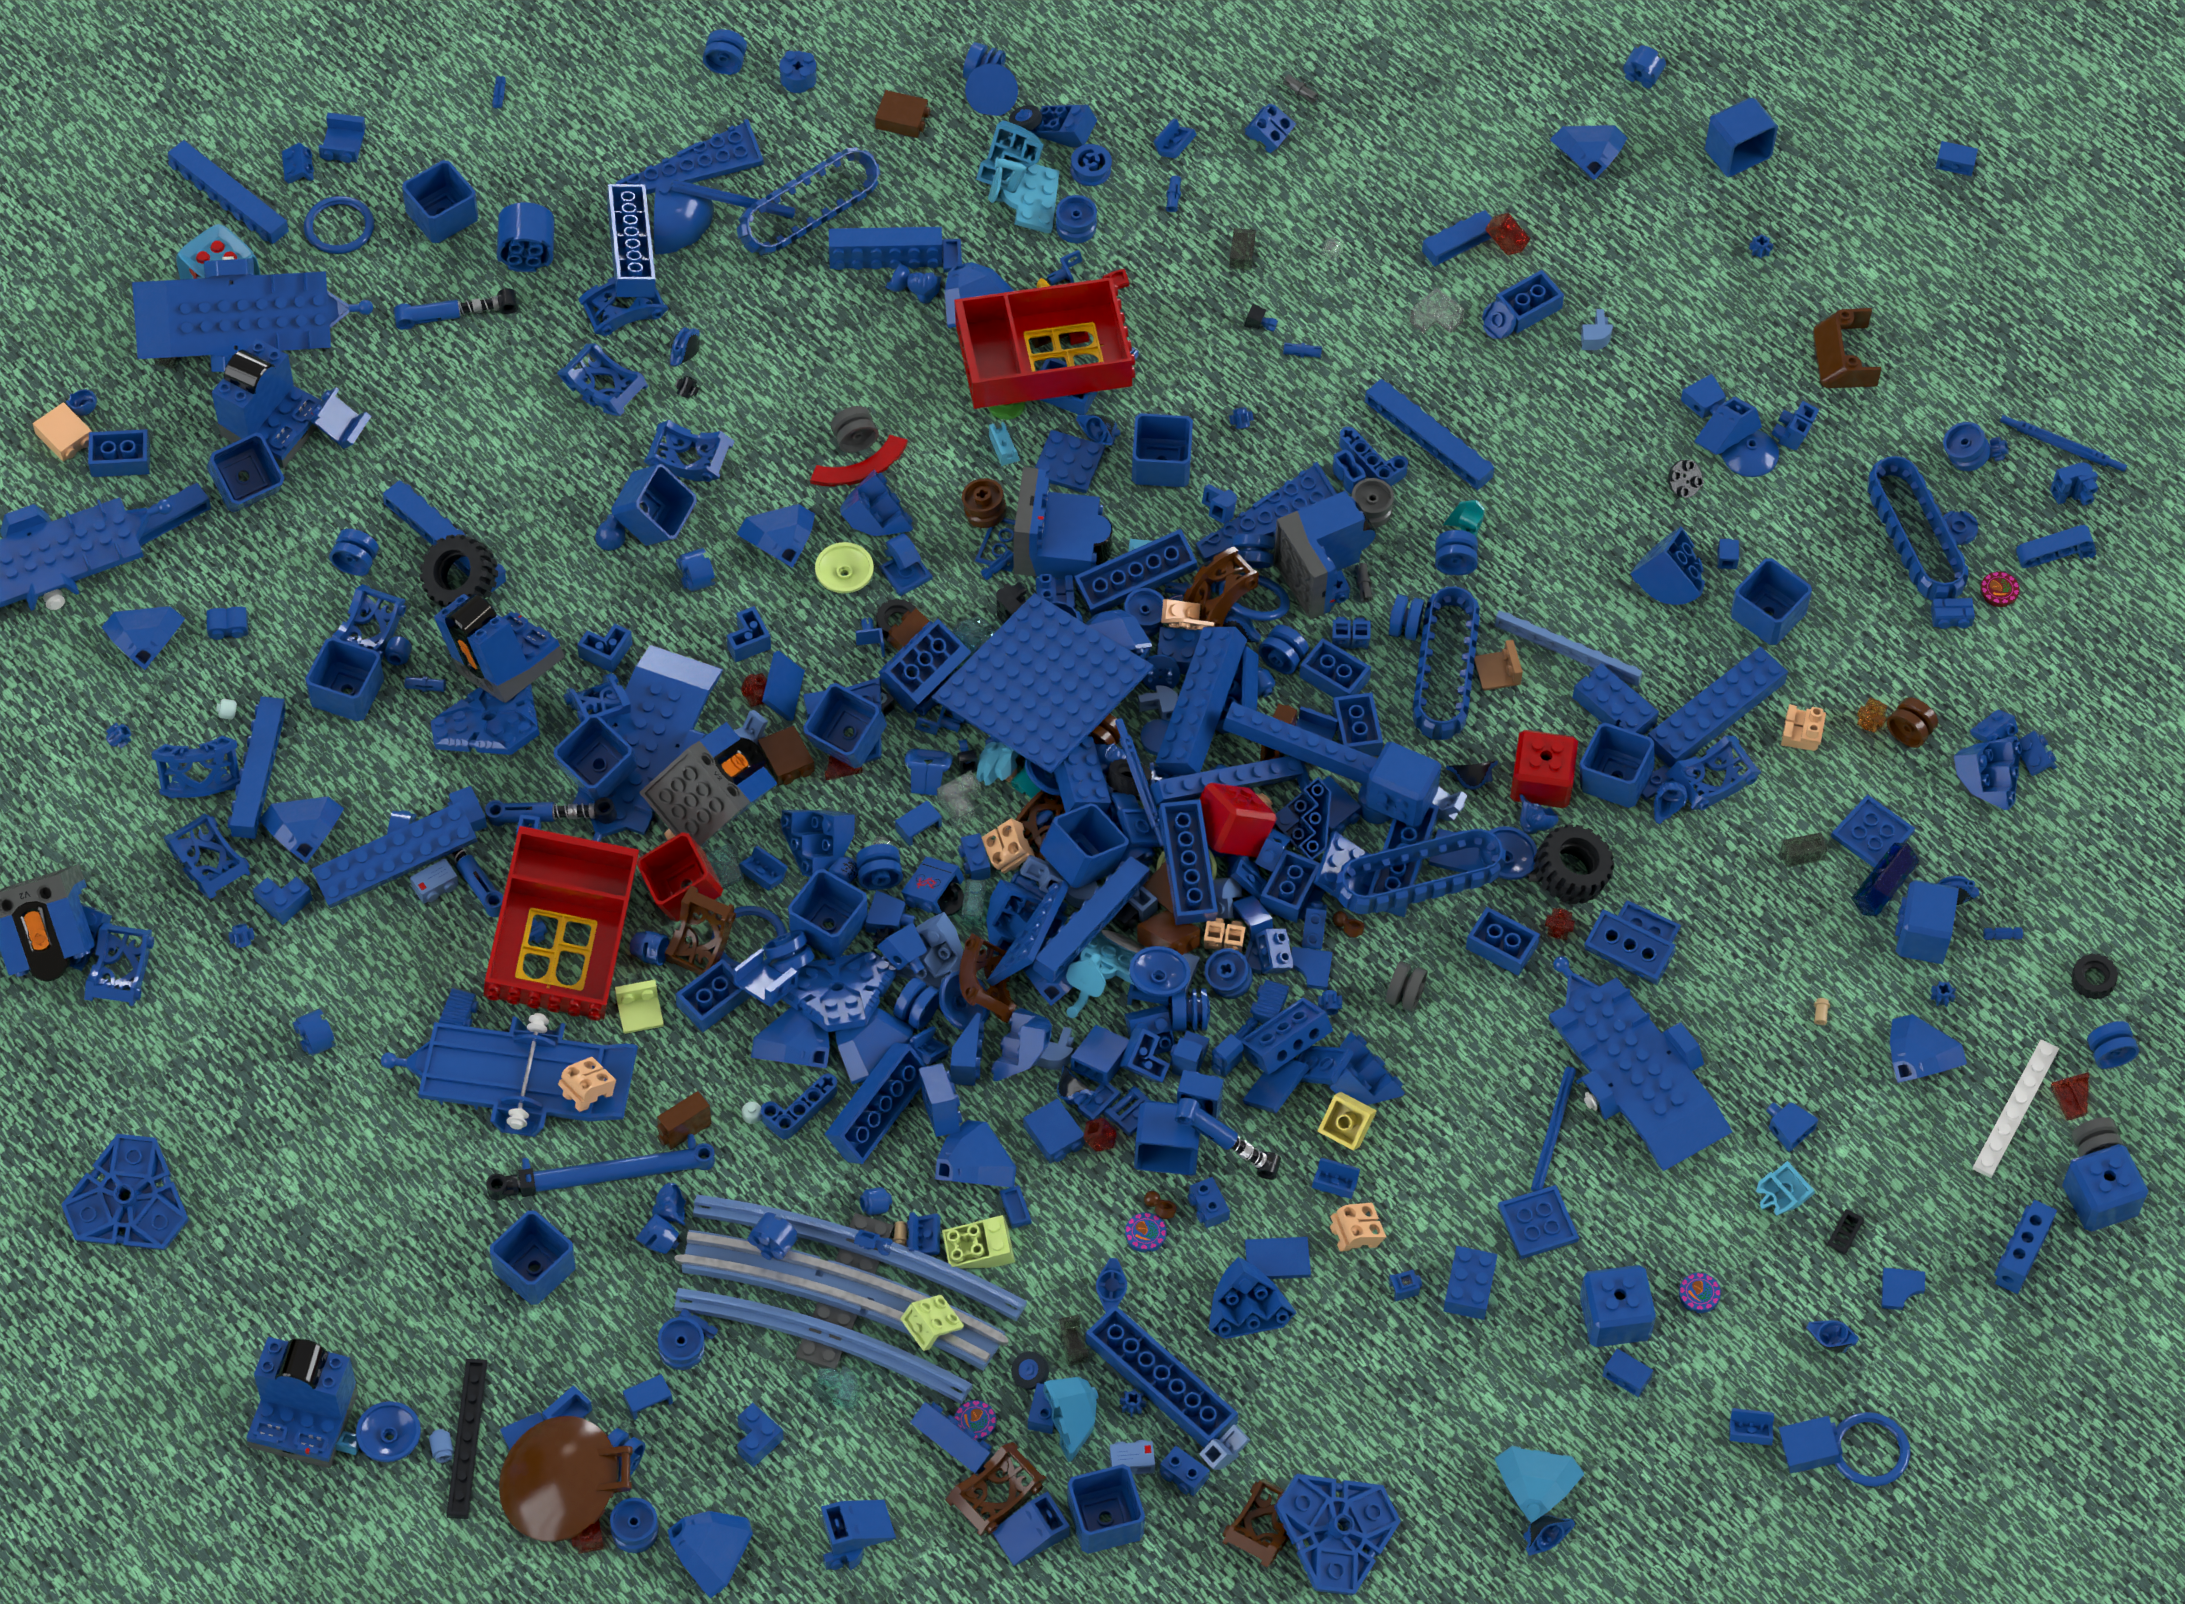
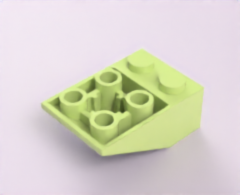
M1003 1215L942 1230L948 1263L951 1264V1267H958L960 1269L991 1268L1015 1262L1008 1225Z

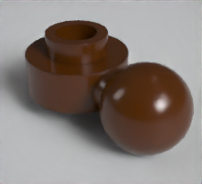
M1343 911L1334 913L1332 917L1333 924L1337 927L1344 926L1343 930L1348 936L1358 937L1363 934L1365 925L1362 921L1348 919L1347 914Z
M1148 1191L1145 1194V1204L1149 1207H1155V1213L1160 1218L1169 1219L1175 1216L1177 1206L1173 1202L1160 1200V1195L1156 1191Z

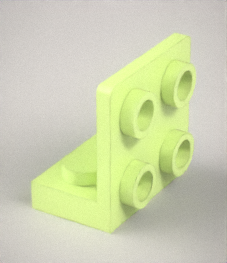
M655 980L615 987L624 1034L664 1026Z
M942 1295L912 1302L900 1318L923 1351L929 1350L938 1336L961 1330L964 1327Z

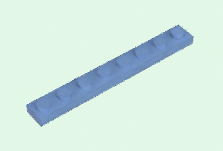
M1499 610L1496 615L1495 626L1592 668H1596L1602 663L1621 680L1637 687L1641 681L1642 670L1635 666L1627 665L1616 658L1602 654L1600 651L1592 650L1581 643L1568 640L1562 635L1549 632L1546 628L1535 626L1527 620L1514 617L1510 613Z

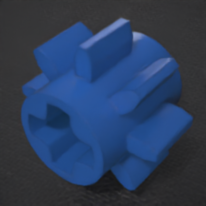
M1764 235L1753 237L1749 245V249L1753 250V256L1756 255L1761 259L1765 255H1770V251L1773 249V244L1769 243L1770 237L1767 238Z
M1247 407L1233 409V415H1229L1230 423L1236 425V429L1249 427L1250 421L1254 420L1252 411H1247Z
M2000 437L1991 438L1989 458L1994 457L1995 462L2004 460L2005 455L2009 454L2007 441H2001Z
M116 722L106 730L108 733L106 736L107 742L113 747L119 746L121 749L131 741L129 738L131 736L130 729L124 724L118 725Z
M533 917L528 941L534 940L536 943L545 940L544 934L548 933L541 919L536 921Z
M247 924L233 926V932L228 934L230 944L235 943L237 948L251 945V940L255 937L253 928H248Z
M1939 981L1937 987L1932 986L1930 999L1936 1001V1006L1945 1005L1948 1007L1949 1001L1954 1002L1956 988H1952L1950 982Z
M1327 990L1322 993V996H1318V1007L1326 1011L1327 1015H1335L1338 1013V1009H1342V996H1337L1336 991Z
M1136 1389L1130 1392L1124 1391L1125 1398H1120V1404L1123 1405L1122 1412L1127 1411L1130 1413V1417L1135 1413L1141 1415V1407H1146V1401L1143 1400L1144 1393L1139 1394L1136 1392Z

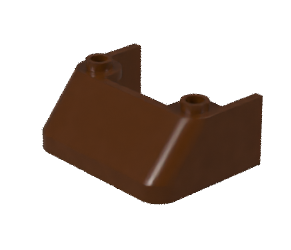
M1872 308L1841 309L1815 325L1813 340L1819 379L1822 386L1826 388L1878 386L1881 367H1862L1861 360L1857 356L1845 355L1841 329L1868 328Z

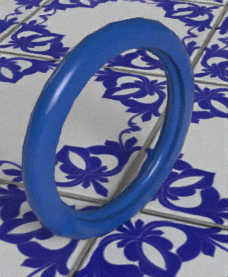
M334 196L319 201L309 210L304 220L303 229L307 240L316 249L330 254H345L359 249L369 240L374 230L375 221L370 209L361 201L347 196ZM348 205L362 213L365 219V229L361 236L353 242L344 245H330L320 241L314 234L313 221L315 217L329 206Z
M1245 572L1239 573L1242 576L1246 575ZM1259 575L1258 584L1270 589L1279 597L1281 601L1280 607L1274 611L1261 612L1248 609L1235 602L1230 610L1245 618L1257 621H1273L1280 619L1290 609V599L1286 591L1278 583ZM1226 580L1222 581L1219 585L1220 595L1223 593Z
M742 906L734 909L736 918L746 915L765 918L775 927L777 937L787 933L784 923L770 910L758 906ZM712 931L711 940L715 938L713 931ZM723 951L720 960L724 959L733 970L738 964H741L728 957ZM765 959L763 962L770 966L773 959Z
M1863 1412L1845 1418L1836 1427L1838 1435H1834L1836 1442L1840 1441L1841 1443L1843 1435L1852 1426L1863 1422H1873L1886 1427L1894 1434L1900 1447V1456L1895 1467L1890 1472L1881 1476L1871 1477L1858 1474L1845 1463L1842 1454L1839 1455L1840 1463H1835L1837 1469L1849 1480L1863 1486L1877 1487L1887 1485L1898 1479L1908 1467L1910 1460V1445L1902 1428L1895 1421L1878 1413Z

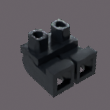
M1020 582L1014 586L1006 583L996 593L997 617L1003 624L1026 602L1023 596L1026 594V588Z

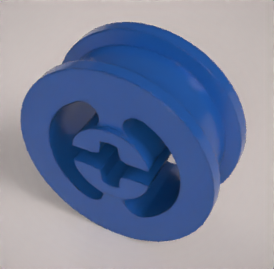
M1085 144L1078 147L1071 156L1070 172L1073 179L1084 186H1097L1104 183L1111 174V155L1104 147L1096 144ZM1082 161H1083V167H1081V166L1079 165V163L1082 162ZM1100 163L1103 165L1101 169H1099Z

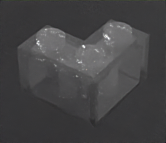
M1435 288L1411 309L1410 323L1423 333L1435 323H1438L1451 333L1463 323L1465 309L1440 289Z
M972 771L937 788V801L957 829L975 820V808L970 802L981 797V784Z

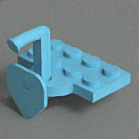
M996 157L995 167L997 170L993 178L988 200L991 203L995 201L1005 202L1008 206L1016 209L1014 225L1051 233L1059 170L1037 164L1026 168L1021 163ZM1003 168L1013 170L1011 176L1006 180H1001Z
M1100 931L1079 954V961L1069 965L1066 974L1067 981L1073 987L1081 990L1076 1003L1067 1009L1068 1017H1077L1078 1013L1087 1004L1090 996L1099 997L1104 991L1106 979L1118 976L1134 985L1129 975V967L1136 953L1111 941Z

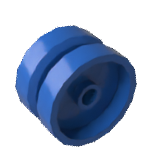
M725 29L715 30L707 38L706 48L703 53V63L715 73L736 74L742 68L747 42L734 31Z
M1072 195L1059 202L1056 209V231L1063 240L1078 244L1086 242L1094 236L1097 227V209L1092 200L1085 196Z
M1961 422L1952 426L1944 436V449L1955 468L1961 471H1973L1983 466L1989 459L1991 453L1990 444L1979 425L1973 422Z
M355 529L341 530L335 541L336 544L329 554L330 561L336 568L345 573L356 576L367 575L373 564L372 561L379 551L377 542L362 531Z
M1450 530L1439 534L1435 542V566L1437 570L1446 575H1467L1473 572L1478 564V540L1476 536L1463 530Z
M1260 534L1232 536V547L1238 550V554L1252 568L1261 569L1274 566V556L1269 553V551L1274 549V537Z
M1139 588L1127 596L1123 611L1135 616L1149 638L1156 635L1164 624L1161 623L1164 597L1153 589Z
M1397 594L1389 621V636L1399 638L1403 627H1406V640L1416 641L1425 599L1415 597L1409 609L1408 596Z
M1276 625L1270 631L1268 637L1261 643L1258 652L1262 660L1269 667L1282 674H1292L1309 653V646L1303 636L1296 630L1285 625Z
M875 844L865 847L857 853L856 864L859 870V884L863 888L873 891L890 889L902 881L903 874L900 865V854L895 846Z
M803 930L791 931L776 937L762 948L766 958L773 959L770 967L782 974L790 968L797 970L805 966L815 957L811 947L804 946L807 938Z
M1232 948L1220 949L1214 952L1206 962V979L1218 996L1225 999H1236L1243 996L1250 989L1253 982V972L1247 959L1239 951Z
M919 978L911 979L896 1001L893 1011L894 1016L902 1021L909 1019V1025L918 1030L923 1029L938 1009L940 1004L939 990L932 986L927 988L926 983Z
M2116 1021L2107 1023L2093 1030L2088 1035L2087 1041L2091 1051L2094 1052L2093 1057L2099 1068L2108 1069L2122 1066L2132 1061L2139 1054L2140 1050L2135 1039L2132 1038L2133 1033L2127 1022Z
M687 1317L672 1318L663 1324L659 1330L657 1341L659 1355L665 1365L677 1370L690 1369L697 1365L704 1356L705 1350L704 1334L699 1324Z
M616 1428L609 1434L608 1439L614 1447H633V1454L630 1456L631 1477L643 1457L646 1447L645 1442L635 1437L629 1439V1433ZM619 1457L618 1482L621 1481L622 1457Z
M633 1497L624 1499L611 1512V1533L613 1541L618 1548L628 1553H640L654 1545L658 1538L659 1526L656 1511L648 1501Z

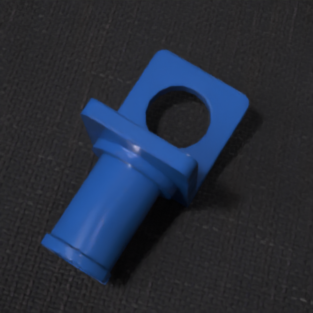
M1079 250L1060 258L1061 269L1047 275L1051 286L1064 279L1074 283L1073 276L1068 268L1083 261ZM1077 257L1074 261L1068 262L1070 258Z
M868 617L869 624H867L866 618L862 619L861 625L863 630L855 632L856 645L880 643L882 657H885L882 628L874 629V621L870 617Z
M942 707L937 723L918 717L915 729L936 735L938 728L943 727L958 733L961 721L945 716V707ZM921 724H927L930 728L923 727Z

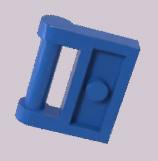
M1135 1086L1131 1087L1128 1090L1129 1093L1113 1107L1107 1108L1103 1112L1110 1121L1115 1123L1129 1137L1137 1131L1140 1104L1146 1100L1151 1101ZM1133 1099L1138 1100L1120 1116L1117 1114Z

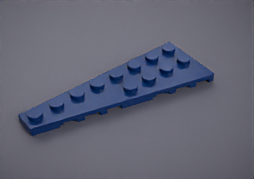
M746 119L743 120L744 123L738 126H731L721 134L716 133L712 135L711 139L695 143L677 152L676 156L669 159L664 158L661 163L653 167L650 165L646 167L645 171L637 174L633 173L615 182V184H643L646 186L647 195L655 193L656 183H672L673 180L694 183L764 165V160L749 120Z
M1315 462L1312 467L1306 471H1301L1293 480H1288L1284 483V486L1276 491L1273 490L1254 503L1252 508L1246 512H1241L1233 521H1228L1224 524V527L1215 533H1210L1197 542L1196 549L1202 560L1207 562L1219 553L1231 548L1232 536L1260 534L1273 536L1275 535L1273 532L1276 531V521L1278 518L1337 493L1319 463Z

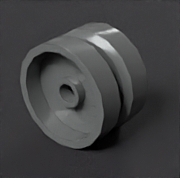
M852 406L840 411L833 417L830 423L839 448L846 453H855L867 449L879 437V431L873 422L870 411L863 406Z
M1367 478L1358 482L1353 488L1352 497L1355 500L1357 509L1362 511L1365 516L1364 527L1378 528L1385 525L1390 520L1393 512L1394 493L1392 488L1385 481L1376 478Z
M1400 961L1392 976L1385 1002L1397 1006L1403 997L1402 1008L1414 1012L1423 994L1428 970L1417 967L1411 974V965Z
M2101 1117L2084 1122L2077 1126L2071 1134L2075 1146L2078 1147L2079 1157L2117 1144L2123 1145L2120 1135H2117L2116 1123L2114 1119L2109 1117Z

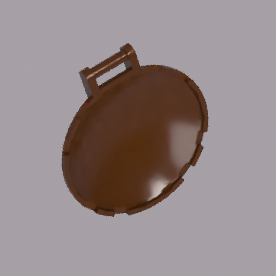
M575 1416L554 1417L536 1424L526 1431L512 1446L501 1470L499 1495L506 1517L522 1534L542 1542H559L583 1533L582 1530L590 1524H595L605 1512L604 1508L609 1499L613 1498L614 1493L632 1490V1482H630V1456L633 1454V1447L612 1446L602 1429L586 1419ZM619 1457H622L621 1481L618 1482Z

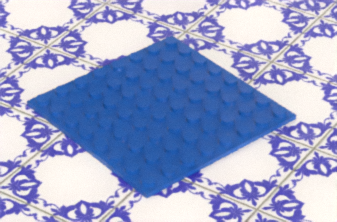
M1034 593L931 698L1051 774L1154 668V665Z

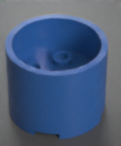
M529 202L514 203L503 208L498 215V261H502L508 265V269L516 272H536L537 268L549 266L553 261L555 219L552 212L544 206Z

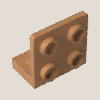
M1514 640L1505 641V648L1502 649V652L1475 656L1474 663L1483 691L1521 685L1523 671Z

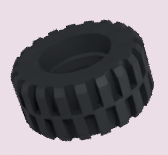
M457 534L456 536L447 535L446 539L440 538L436 541V545L432 544L429 547V553H425L423 557L425 559L424 564L420 566V570H422L420 581L424 582L422 588L430 600L445 608L463 594L475 601L476 595L490 598L492 595L491 590L497 584L495 577L498 578V571L495 570V567L498 565L497 561L493 559L494 554L491 550L487 549L486 545L468 536ZM467 556L471 566L470 575L464 585L458 589L451 590L447 581L448 571L456 560Z
M1572 824L1565 825L1564 827L1559 826L1547 835L1537 849V853L1534 856L1535 864L1533 865L1534 872L1537 873L1536 878L1538 882L1542 883L1541 887L1545 891L1548 890L1553 898H1560L1559 901L1565 903L1570 901V904H1577L1578 902L1581 904L1587 903L1601 893L1613 875L1614 861L1612 859L1614 857L1612 851L1608 850L1609 845L1601 840L1602 837L1599 834H1594L1590 828L1584 829L1581 825L1573 827ZM1560 854H1570L1580 859L1585 865L1588 874L1580 875L1570 871L1563 864Z

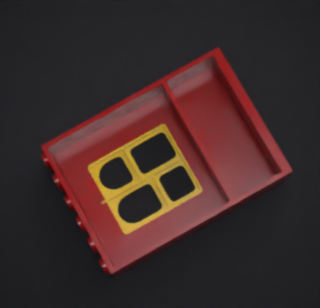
M1112 277L955 299L956 330L973 408L977 409L1132 387V379L1135 378V369L1132 367L1135 365L1134 354L1130 353L1132 346L1131 341L1127 340L1128 328L1123 325L1125 324L1124 312H1120L1122 310L1121 300L1116 297L1118 296V287L1113 284ZM1085 331L1093 336V342L1086 347L1063 350L1059 341V335L1064 333ZM1051 337L1053 351L1037 354L1031 353L1028 341L1030 338ZM1091 354L1097 357L1099 362L1075 366L1073 357ZM1061 357L1066 360L1067 367L1035 371V361Z
M519 826L485 977L483 996L493 1001L505 1000L513 1005L520 1003L534 1009L540 1007L554 1013L561 1011L574 1017L581 1015L594 1021L604 1020L634 882L639 850ZM535 915L558 920L554 944L551 949L528 944L532 921ZM567 922L586 924L591 927L587 946L569 944L563 941ZM562 951L582 954L585 957L580 980L574 985L561 984L556 977L559 955ZM526 954L549 958L548 971L543 977L532 979L524 973L523 962Z

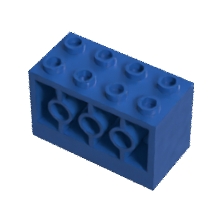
M939 619L934 623L930 620L878 672L881 678V686L908 713H911L933 689L965 660L971 651Z

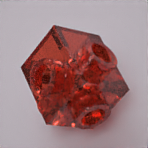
M763 673L748 675L740 688L742 695L746 697L751 707L765 704L762 702L767 679Z
M1553 908L1552 914L1547 915L1545 927H1549L1547 936L1567 940L1568 933H1573L1575 921L1571 920L1573 912L1563 908Z
M1105 1118L1086 1121L1083 1138L1096 1152L1114 1148L1117 1131Z

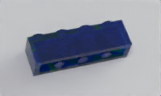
M1893 843L1851 897L1862 915L1877 916L1880 914L1897 889L1903 885L1904 880L1913 872L1920 860L1908 843Z

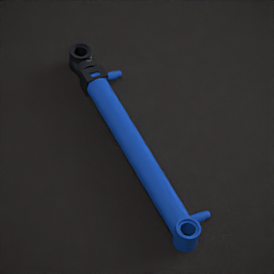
M688 1134V1149L548 1170L533 1172L529 1159L523 1158L522 1170H518L519 1180L517 1179V1174L504 1176L495 1173L488 1177L486 1186L489 1197L495 1201H500L506 1196L520 1195L519 1188H521L522 1197L537 1195L536 1192L691 1169L709 1170L715 1164V1153L710 1144L702 1143L696 1146L694 1135ZM704 1155L709 1156V1157L706 1158V1159L700 1158L701 1156H704ZM495 1186H502L499 1189H494Z

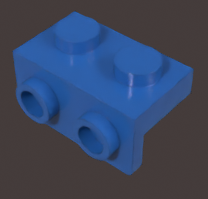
M1173 118L1153 143L1160 156L1176 159L1197 134L1194 129L1180 127L1178 120Z
M299 142L282 151L284 180L288 184L302 177L307 178L309 181L314 180L312 152L308 147Z
M1997 709L1982 722L1978 723L1970 732L1974 738L1987 742L2014 736L2018 733L2015 716Z
M2034 730L2018 740L2022 747L2020 755L2032 776L2039 774L2049 767L2053 770L2057 768L2055 764L2057 759L2051 750L2048 751L2046 747L2048 742L2043 734L2039 735Z
M756 846L753 849L752 855L739 864L738 870L769 891L784 880L788 867L759 846Z
M934 1026L914 1035L909 1042L923 1062L928 1065L947 1055L950 1049L949 1046L933 1038L936 1031Z
M1320 1158L1312 1188L1352 1199L1360 1169Z
M914 1212L909 1213V1220L907 1221L909 1231L907 1247H909V1251L917 1250L929 1256L940 1254L941 1217L938 1213L919 1217Z
M1733 1408L1729 1423V1441L1772 1445L1774 1413Z

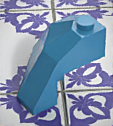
M1004 120L999 122L996 126L988 158L981 162L976 180L992 185L997 170L995 167L996 157L1021 163L1026 168L1038 163L1044 144L1034 133L1021 126ZM1003 168L1001 180L1010 177L1013 170Z
M1080 1377L1046 1381L1043 1392L1052 1407L1051 1419L1060 1434L1059 1445L1068 1462L1073 1461L1094 1430L1096 1399L1099 1398L1095 1387H1091L1087 1380Z
M1511 1446L1494 1458L1507 1488L1531 1523L1550 1511L1566 1497L1584 1475L1583 1470L1574 1458L1568 1455L1562 1456L1545 1451L1527 1450Z

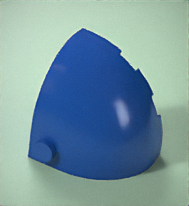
M656 183L654 204L655 254L677 252L679 249L687 245L690 246L698 241L712 222L714 215L712 200L672 191L671 183Z
M1681 526L1655 545L1630 573L1635 583L1639 584L1649 596L1662 603L1671 605L1686 604L1701 596L1705 581L1701 578V573L1704 572L1700 558L1696 559L1692 550L1695 546Z

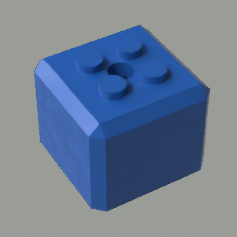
M1747 98L1711 116L1704 150L1726 177H1732L1769 159L1773 155L1778 125L1755 98Z
M442 160L403 182L402 191L405 211L432 243H440L477 222L479 215L475 190L450 161Z
M1140 413L1135 417L1132 457V481L1135 484L1185 487L1189 484L1193 420L1189 416Z
M259 433L251 434L213 452L206 466L227 509L232 512H237L279 492L284 481V476L263 435ZM246 472L249 479L245 482L240 481L238 474Z
M658 464L633 471L613 504L611 511L612 515L645 546L676 539L694 508L697 499L696 495L663 464Z
M1766 558L1735 589L1730 611L1731 618L1769 645H1777L1806 615L1812 593L1811 585L1774 559ZM1764 611H1770L1773 613V615L1770 616Z
M334 637L326 639L305 678L312 707L357 722L364 720L384 682L379 653ZM344 689H352V692L349 694L342 693Z
M834 683L828 686L803 728L814 747L855 769L863 765L886 728L887 722L878 705ZM848 728H853L855 730L853 736L846 737L844 735L845 731Z
M590 714L554 748V757L560 769L595 802L611 794L638 767V759L632 747L597 714ZM597 761L605 762V766L602 769L594 768Z
M1608 723L1598 725L1580 761V788L1582 792L1627 808L1636 806L1654 769V742L1652 738ZM1615 775H1620V776H1622L1623 778L1620 779V778H1617V777H1614V776H1615Z
M1387 742L1368 776L1365 802L1369 808L1413 827L1420 825L1438 792L1442 766L1436 760L1394 742Z
M1089 803L1054 817L1040 846V853L1072 888H1080L1109 876L1111 873L1114 874L1128 846L1129 839L1097 805Z
M825 869L816 870L788 906L790 932L803 930L807 938L806 944L832 959L837 956L841 957L864 927L868 916L866 893ZM826 922L834 924L832 928H825L823 925Z
M1914 880L1909 884L1906 897H1902L1897 916L1898 924L1895 929V936H1898L1896 952L1899 956L1943 965L1951 941L1959 888Z
M1148 1100L1140 1104L1135 1142V1169L1196 1175L1201 1133L1190 1126H1183L1175 1121L1178 1104Z
M2120 1144L2072 1159L2062 1184L2084 1229L2091 1232L2137 1217L2149 1191L2127 1148ZM2111 1174L2115 1180L2107 1181L2104 1175Z
M527 1211L490 1245L493 1272L530 1305L539 1304L575 1270L573 1243L536 1211ZM537 1264L540 1266V1269L532 1272L529 1270V1267Z
M1640 1265L1588 1271L1583 1277L1579 1297L1589 1343L1594 1347L1647 1341L1652 1335L1656 1314L1646 1269ZM1617 1292H1621L1625 1295L1626 1298L1623 1300H1618L1615 1298L1614 1294Z
M1121 1464L1070 1478L1067 1484V1504L1082 1551L1089 1554L1141 1540L1144 1535L1145 1514L1130 1467ZM1106 1514L1111 1517V1521L1103 1523L1099 1518L1101 1515Z

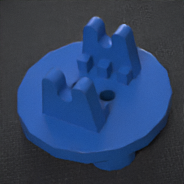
M1161 654L1149 656L1146 661L1154 665V668L1142 679L1147 687L1156 691V686H1166L1171 689L1176 686L1181 673L1177 660L1174 657Z

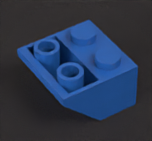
M1164 1005L1124 1014L1129 1038L1134 1028H1143L1160 1036L1153 1055L1172 1050L1175 1042L1169 1011Z

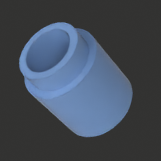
M443 1429L433 1431L429 1436L433 1458L437 1463L450 1461L454 1453L450 1433Z

